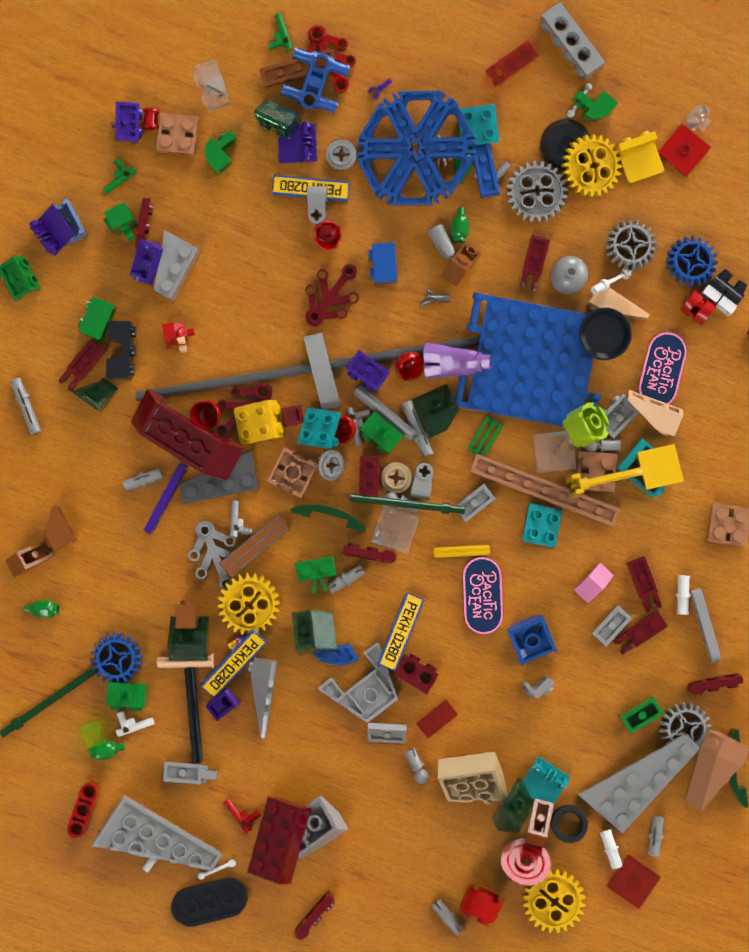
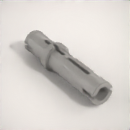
M21 377L10 381V384L16 396L14 399L19 404L30 435L41 432L42 430L29 400L30 395L26 393Z
M412 400L401 404L409 426L416 431L413 440L417 443L422 458L432 455L434 452L428 441L429 436L421 425Z

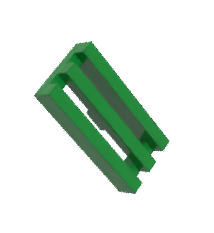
M486 416L467 450L485 457L503 425ZM486 423H491L482 440L480 441L478 447L475 450L473 446L476 443L478 437L480 436L482 430L484 429ZM496 426L497 429L483 453L479 452L492 428Z

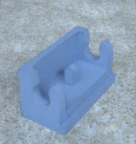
M68 199L62 201L63 204L54 206L75 234L69 241L70 244H73L88 235L72 204Z

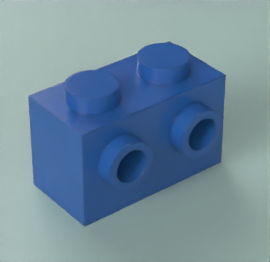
M395 242L372 244V249L368 250L369 261H373V268H370V280H374V285L396 284Z

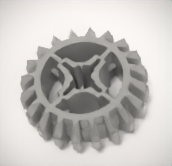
M628 219L627 226L625 222L621 221L620 227L615 225L613 227L614 231H609L608 234L611 237L606 238V242L610 244L606 245L605 249L611 250L607 253V256H614L611 260L612 263L616 260L619 262L617 268L624 264V270H627L630 266L631 271H635L637 265L640 270L643 268V264L646 266L649 264L648 259L653 260L654 256L651 253H656L657 249L651 246L657 245V241H651V239L655 238L656 235H649L652 229L649 227L645 230L646 223L638 226L639 220H635L634 225H632L631 219ZM627 231L626 241L616 243L617 237ZM634 232L639 233L644 240L637 239ZM630 241L632 245H635L633 251L631 249V246H627ZM646 247L644 256L635 259L636 250ZM617 249L625 251L629 259L624 258Z
M681 702V708L677 704H673L674 711L671 708H667V711L670 713L669 716L666 714L662 715V717L666 718V722H659V724L665 725V728L659 729V732L666 733L661 736L662 740L668 739L665 744L673 741V737L676 735L686 734L701 747V742L704 741L707 734L706 728L712 727L711 724L705 723L710 720L708 716L703 717L706 711L701 710L698 713L700 706L696 705L693 708V703L691 702L688 703L687 708L685 702ZM682 713H693L698 719L687 721ZM677 716L678 725L671 731V723ZM684 723H685L686 725H690V726L687 728V731H688L687 733H686L685 731H682V732H681V729L684 728V726H683ZM700 725L699 735L694 740L693 731Z

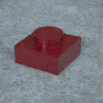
M301 404L281 408L284 427L303 424Z

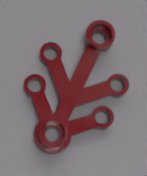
M347 264L342 268V276L330 291L328 290L327 282L328 272L325 269H320L317 272L322 294V302L318 307L315 297L317 293L316 286L313 284L306 286L305 291L309 298L310 309L307 311L305 318L310 326H320L327 319H345L347 317V310L344 307H339L336 311L324 312L328 306L344 303L356 304L358 302L359 296L356 292L336 297L345 283L357 276V269L354 265ZM348 268L353 270L351 275L346 274ZM321 272L326 273V277L323 279L319 277ZM310 287L315 289L312 294L308 293V288ZM351 295H355L357 299L355 301H351L349 297ZM344 310L345 315L339 316L338 312ZM317 314L319 317L317 320H313L311 316Z
M264 382L257 384L255 388L234 386L230 391L234 398H239L241 395L253 397L248 402L219 400L217 405L219 407L221 402H225L226 408L221 409L219 407L220 411L224 412L227 409H235L236 407L269 400L272 397L273 390L269 384ZM239 389L240 394L237 396L233 395V390ZM266 389L267 394L264 396L260 395V390ZM235 415L225 425L220 424L216 426L214 434L222 440L229 437L230 430L236 425ZM221 429L226 430V434L224 436L219 435V431Z

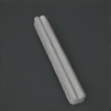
M358 386L355 389L354 395L403 434L406 439L411 440L414 438L416 431L365 388Z

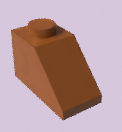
M53 506L44 532L46 535L44 540L49 548L52 547L53 550H58L77 539L60 506Z
M45 540L16 552L6 559L5 562L12 575L16 577L53 558L54 555Z
M535 798L525 843L544 848L554 803Z

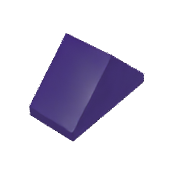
M228 688L207 704L206 708L218 721L241 702L232 690Z

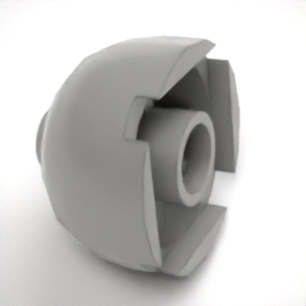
M575 256L560 258L554 263L550 271L553 287L563 294L578 293L585 287L588 281L586 264Z

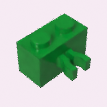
M125 202L104 212L106 218L103 220L111 233L115 232L117 236L124 233L128 242L135 240L131 229L138 225Z
M375 411L360 428L361 436L368 442L372 440L376 443L375 448L382 454H385V452L390 454L404 437L403 434Z
M334 556L295 563L298 582L313 580V593H317V579H319L320 584L323 586V591H327L323 578L337 575Z
M108 682L106 705L111 706L113 710H122V707H130V711H142V708L147 707L149 684Z

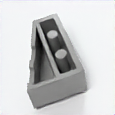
M164 231L163 252L158 265L154 291L174 302L200 251L197 247Z

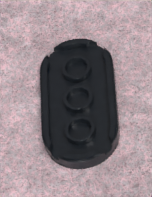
M232 877L185 887L174 896L171 912L175 920L187 927L234 917L240 914L247 904V889L241 881Z

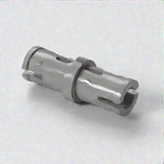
M157 468L123 480V485L126 492L142 486L145 488L148 484L163 480L160 469Z
M360 564L346 573L342 572L340 577L327 583L332 594L346 585H352L351 582L365 575V572L361 570Z
M652 816L651 833L648 834L650 841L647 855L660 857L661 840L664 839V835H662L664 817Z
M440 898L437 899L436 903L440 908L435 903L430 907L440 916L441 922L443 924L446 923L455 936L460 935L455 927L457 926L461 932L465 930V927L455 918V913L449 911Z

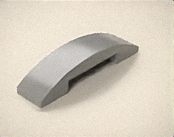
M322 332L306 336L304 341L322 410H329L340 407Z

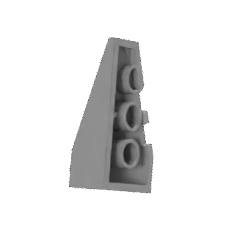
M254 657V661L249 663L248 672H251L260 736L265 738L278 660Z
M322 796L317 797L306 805L311 808L297 861L333 841L348 830L340 813Z

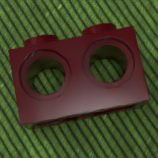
M360 456L359 495L379 496V456Z
M412 653L409 656L405 654L394 675L423 693L428 694L439 675L436 673L437 668L428 663L426 666L419 662L420 658ZM407 662H411L414 665V670L411 673H406L403 670V666ZM424 672H428L431 675V679L427 683H423L420 680V675Z

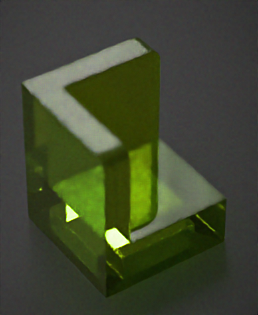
M100 720L79 728L86 749L108 741Z

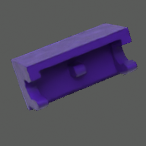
M139 239L129 273L130 276L134 277V280L153 285L163 252L160 243Z

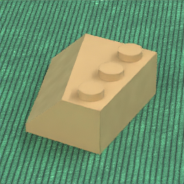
M495 752L438 760V780L447 801L471 803L474 800L484 801V804H491V801L502 802V805H508L505 778Z

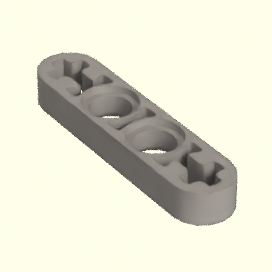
M700 588L690 590L709 660L711 663L720 661L719 647L702 590Z

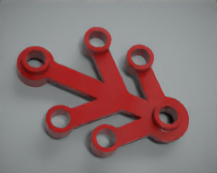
M315 25L308 31V39L310 40L308 52L312 53V51H315L317 45L320 51L327 50L325 42L336 45L340 51H345L348 48V41L345 38L339 39L326 34V30L322 26ZM320 33L321 36L319 38H315L314 34ZM345 42L346 45L344 47H340L339 43ZM333 51L337 61L350 65V68L356 65V58L353 55L347 56ZM353 59L354 62L352 64H348L347 60ZM331 72L334 79V90L337 93H345L349 88L348 80L345 77H341L340 74ZM342 83L345 85V87L343 89H339L338 84Z

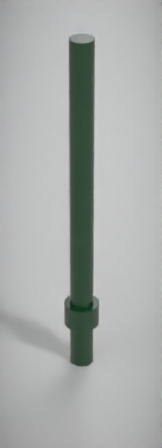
M350 494L349 500L351 502L439 511L441 514H465L464 506L450 505V503L445 502L437 504Z
M90 668L21 717L17 716L11 720V724L0 730V735L4 738L15 729L19 730L24 726L25 722L99 672V669L93 670Z

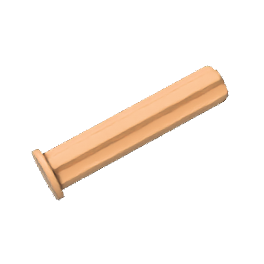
M211 654V656L157 657L156 664L158 668L211 667L214 669L215 656Z

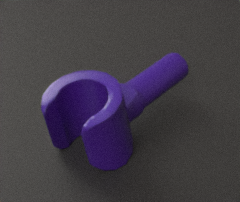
M388 79L377 88L370 87L367 93L369 94L373 90L377 91L372 99H378L380 92L391 84L392 81Z

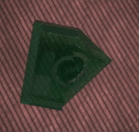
M102 378L101 381L75 389L72 392L102 413L118 391V388Z

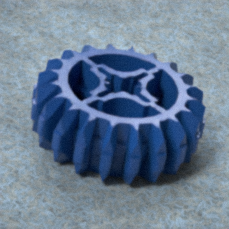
M685 236L683 242L678 239L676 241L677 245L673 244L671 246L673 251H668L667 255L672 258L666 259V262L671 263V265L666 268L667 270H673L670 273V277L676 275V283L681 279L682 286H685L688 282V286L691 288L695 282V285L699 287L701 282L705 284L708 282L707 278L711 279L713 277L711 272H716L717 268L712 265H717L718 261L712 259L717 256V253L711 254L714 247H707L709 241L703 244L701 243L702 237L695 241V236H691L689 241L688 237ZM684 248H694L691 254H679L680 250ZM700 251L704 254L706 258V263L705 261L700 259ZM694 255V264L690 267L689 259ZM677 259L684 265V273L680 270ZM702 268L705 270L701 275L690 276L693 269L700 270Z
M114 632L112 635L113 639H111L109 634H106L105 638L107 641L100 638L99 642L102 645L94 644L98 652L91 651V654L95 655L96 658L90 661L97 662V665L93 666L92 669L99 668L100 671L96 675L100 676L103 673L102 681H106L109 677V682H114V679H116L117 683H121L122 678L127 683V675L131 679L135 678L132 671L139 673L140 670L135 666L143 664L137 661V658H143V654L137 655V651H140L141 647L134 648L138 642L135 640L130 643L132 638L130 635L125 640V633H121L118 638L117 632ZM114 642L124 644L129 650L120 652L117 646L115 647ZM109 646L110 655L108 659L102 661L103 651ZM115 653L120 656L125 654V656L119 659V664H117V661L108 662L115 657ZM132 655L131 665L125 671L124 660ZM114 665L120 674L109 672L105 666Z

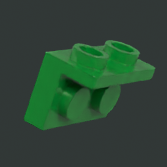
M14 256L0 265V275L14 301H19L29 293L41 289L37 277L33 274L30 264L24 256Z

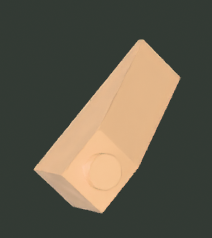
M611 288L594 294L587 304L590 306L589 309L591 311L604 307L613 308L621 312L626 318L646 320L650 315Z
M631 390L628 391V401L659 433L665 436H675L683 418V409Z

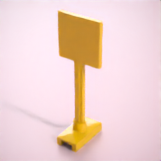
M675 444L637 452L640 468L590 479H581L580 473L571 475L566 480V484L572 483L571 488L574 489V492L569 495L570 499L580 496L584 493V490L590 489L592 486L636 476H643L646 490L684 482Z

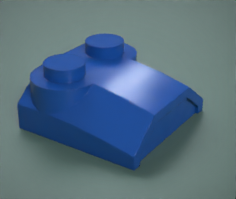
M543 615L528 617L512 624L507 629L521 666L524 663L557 651Z

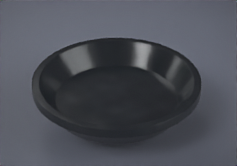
M562 119L550 124L543 132L540 140V150L544 160L551 164V167L565 171L566 167L561 166V164L566 163L562 156L568 155L565 149H572L570 143H576V138L582 139L584 135L590 137L587 129L579 122L570 119ZM579 154L578 160L580 163H582L584 160L582 154Z
M604 307L591 311L585 316L579 327V341L582 348L588 355L598 360H612L619 357L627 350L631 342L632 330L629 321L621 312L613 308Z

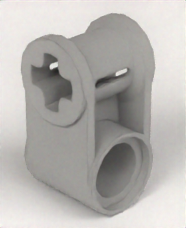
M327 186L307 187L308 218L312 223H321L326 217ZM316 209L319 213H322L319 219L316 218V215H312Z
M421 463L416 467L410 497L429 501L433 477V468L430 464ZM426 466V469L429 470V474H426L425 477H422V473L419 472V469H423V467Z

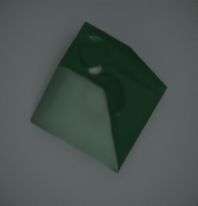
M447 384L412 399L429 438L448 430L460 409Z
M517 778L493 813L492 819L498 831L518 834L533 808L534 803L522 778Z

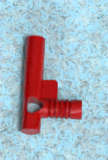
M230 798L223 802L245 834L252 830L249 824L261 816L258 810H255L250 815L246 810L239 812ZM242 821L247 822L245 827L241 824Z

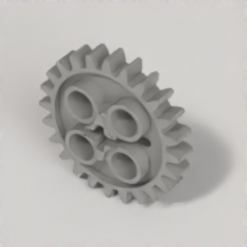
M534 161L533 166H530L527 162L525 165L526 169L519 166L520 173L514 171L513 175L515 178L510 177L508 180L512 184L506 187L508 190H511L506 193L507 197H511L507 203L514 204L511 211L517 209V217L523 214V221L529 217L530 223L533 222L534 218L537 219L538 224L541 222V218L548 222L549 215L553 219L555 218L554 211L557 213L561 212L558 206H565L562 200H567L568 196L563 193L567 192L568 188L563 186L567 181L560 180L563 174L557 175L558 168L551 170V164L544 167V161H542L540 166H537L536 161ZM547 178L551 184L544 186L541 183V179ZM529 180L532 186L524 187L522 181ZM535 189H538V192H540L539 196H536V193L532 192H534ZM554 190L553 193L543 191ZM520 192H526L527 194L521 195ZM549 197L552 200V204H544L542 198ZM529 198L533 201V205L526 206L523 200Z

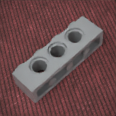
M561 2L542 14L540 19L541 27L545 32L551 34L553 43L556 47L560 46L563 50L564 58L568 62H572L575 66L574 70L579 77H583L586 80L604 67V59ZM562 24L565 29L562 31L557 30L555 25ZM573 39L576 44L570 46L566 40ZM578 55H586L587 60L581 61L578 58Z

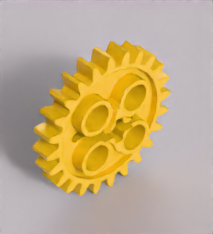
M591 134L590 137L584 135L582 139L576 138V143H570L572 149H565L568 155L562 156L566 160V163L561 164V166L566 167L562 174L568 175L565 181H571L569 188L576 187L574 192L578 193L581 191V196H586L587 193L588 197H593L594 194L601 196V192L603 194L608 193L607 188L613 189L612 183H618L615 176L621 175L617 171V168L622 167V165L617 164V161L622 159L621 157H616L619 150L613 151L612 149L615 144L608 145L609 139L602 141V135L597 136V138L595 134ZM597 149L601 152L600 159L596 156ZM579 154L583 155L584 160L582 163L578 160ZM601 168L605 171L604 177L600 175ZM584 172L588 176L586 182L582 178Z
M246 572L245 578H242L240 574H238V580L232 577V584L225 582L227 589H220L224 595L218 596V599L222 602L218 603L217 607L223 608L218 613L219 615H225L221 619L222 622L228 621L227 628L233 625V632H236L239 628L241 635H243L245 630L249 633L252 629L259 634L258 628L260 627L265 631L266 623L270 626L272 625L270 618L276 619L273 612H279L275 605L280 604V601L274 600L279 595L278 593H272L276 589L275 586L268 587L271 583L270 580L263 582L264 576L257 579L256 573L253 574L252 578L248 572ZM251 586L253 588L252 593L244 594L243 589ZM260 591L261 593L254 598L256 593ZM260 599L267 600V604L264 607L257 606V602ZM234 600L240 602L239 607L236 609L230 607V603ZM245 601H247V602H250V601H251L252 606H251V607H250V606H246L244 602H245ZM242 611L241 615L237 617L236 614ZM247 613H252L254 618L251 621H245L244 616Z
M556 868L554 874L550 869L546 879L540 884H535L530 888L524 887L525 891L528 892V894L522 895L527 900L522 905L523 907H528L524 912L525 914H531L528 919L529 921L535 920V927L541 924L542 931L546 927H548L549 933H552L553 928H556L557 933H559L560 927L567 931L568 924L574 927L573 920L580 921L577 914H584L580 907L586 906L585 903L581 902L586 897L579 894L583 891V888H577L580 882L578 880L572 882L574 876L571 874L567 878L565 870L560 874L559 869ZM551 882L557 884V888L554 891L547 890V886ZM540 890H544L553 899L556 898L559 904L566 907L568 911L565 912L554 902L551 904L550 899L540 893ZM567 894L572 895L570 903L562 901L563 897ZM539 898L545 899V904L542 907L535 905L536 900ZM554 910L561 912L560 917L557 919L551 918V913Z

